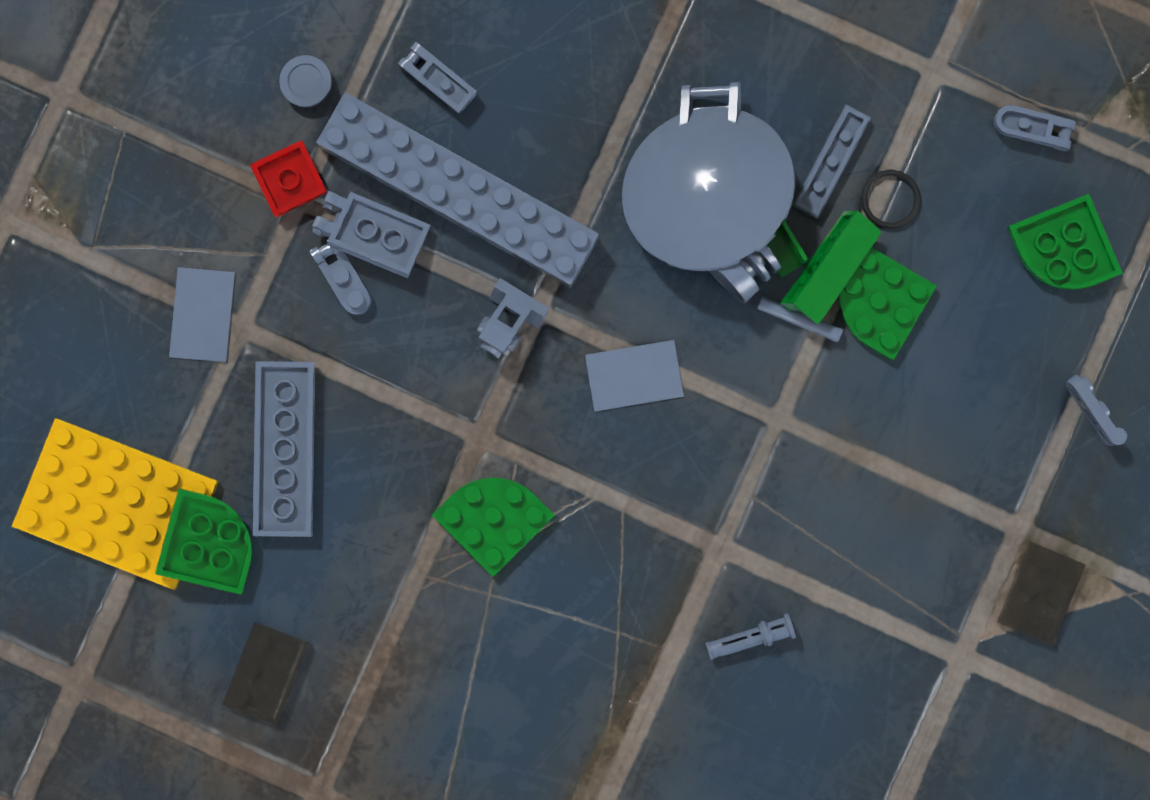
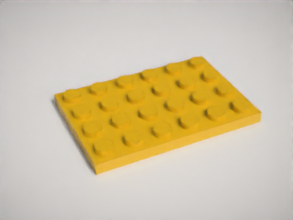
M55 418L11 527L175 590L180 580L156 575L155 569L178 487L213 496L219 481Z

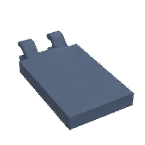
M328 191L324 199L325 204L323 208L331 212H337L333 222L316 216L312 225V233L321 237H329L327 245L408 279L431 225L353 192H350L346 199L334 192Z

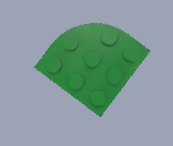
M1090 194L1006 227L1025 268L1035 278L1049 286L1065 290H1078L1094 286L1123 274Z
M871 247L838 296V302L844 318L843 321L857 340L893 361L937 285Z
M483 478L462 486L432 514L492 577L555 516L529 489L517 482L503 478Z
M178 487L155 574L242 595L252 553L250 536L244 522L236 511L222 500L207 494Z

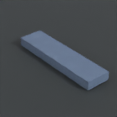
M847 104L844 106L792 205L793 208L818 220L871 117Z

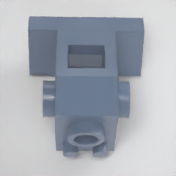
M499 278L490 296V299L499 304L491 318L484 317L477 329L481 333L479 336L482 342L480 348L490 352L496 358H499L501 354L505 356L508 350L513 352L521 339L517 333L522 325L528 322L539 329L545 320L549 308ZM506 309L519 317L512 328L499 321L500 316Z

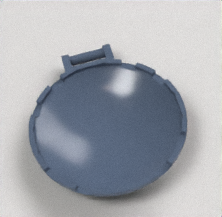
M731 82L730 86L693 88L692 85H683L680 114L669 119L651 132L635 151L627 167L622 188V204L626 222L639 244L649 254L670 266L690 271H711L741 262L740 259L754 251L759 252L773 239L775 231L782 221L786 220L790 211L795 190V173L790 154L783 140L771 126L760 118L741 110L742 89L740 82ZM729 97V106L693 108L694 99Z

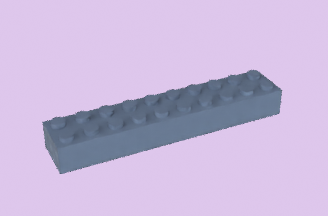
M346 92L343 94L316 141L318 146L327 153L569 288L572 287L599 239L597 232Z

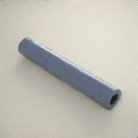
M762 296L757 308L834 342L839 341L843 329L824 321L815 324L801 311L788 310L781 303Z

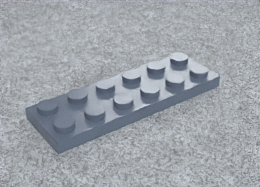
M255 362L253 536L313 537L315 362Z

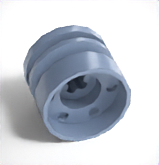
M767 245L759 252L754 251L740 259L741 262L709 272L735 298L746 303L759 290L753 277L756 276L767 282L771 278L767 270L775 274L781 268Z

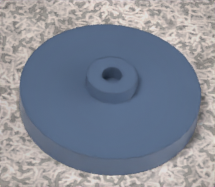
M301 55L285 64L280 74L279 84L283 95L290 103L302 108H311L321 104L328 97L332 87V77L329 69L320 59L314 56Z

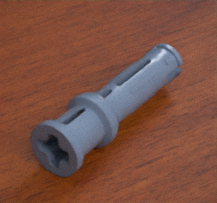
M786 613L783 618L767 623L763 620L760 621L756 628L705 643L712 661L757 645L764 644L769 647L778 640L788 637L795 639L796 635L789 614Z

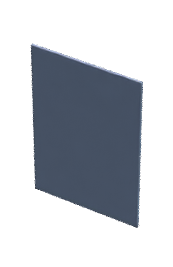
M178 267L169 352L170 358L227 362L235 272Z
M675 340L585 355L594 412L684 397Z

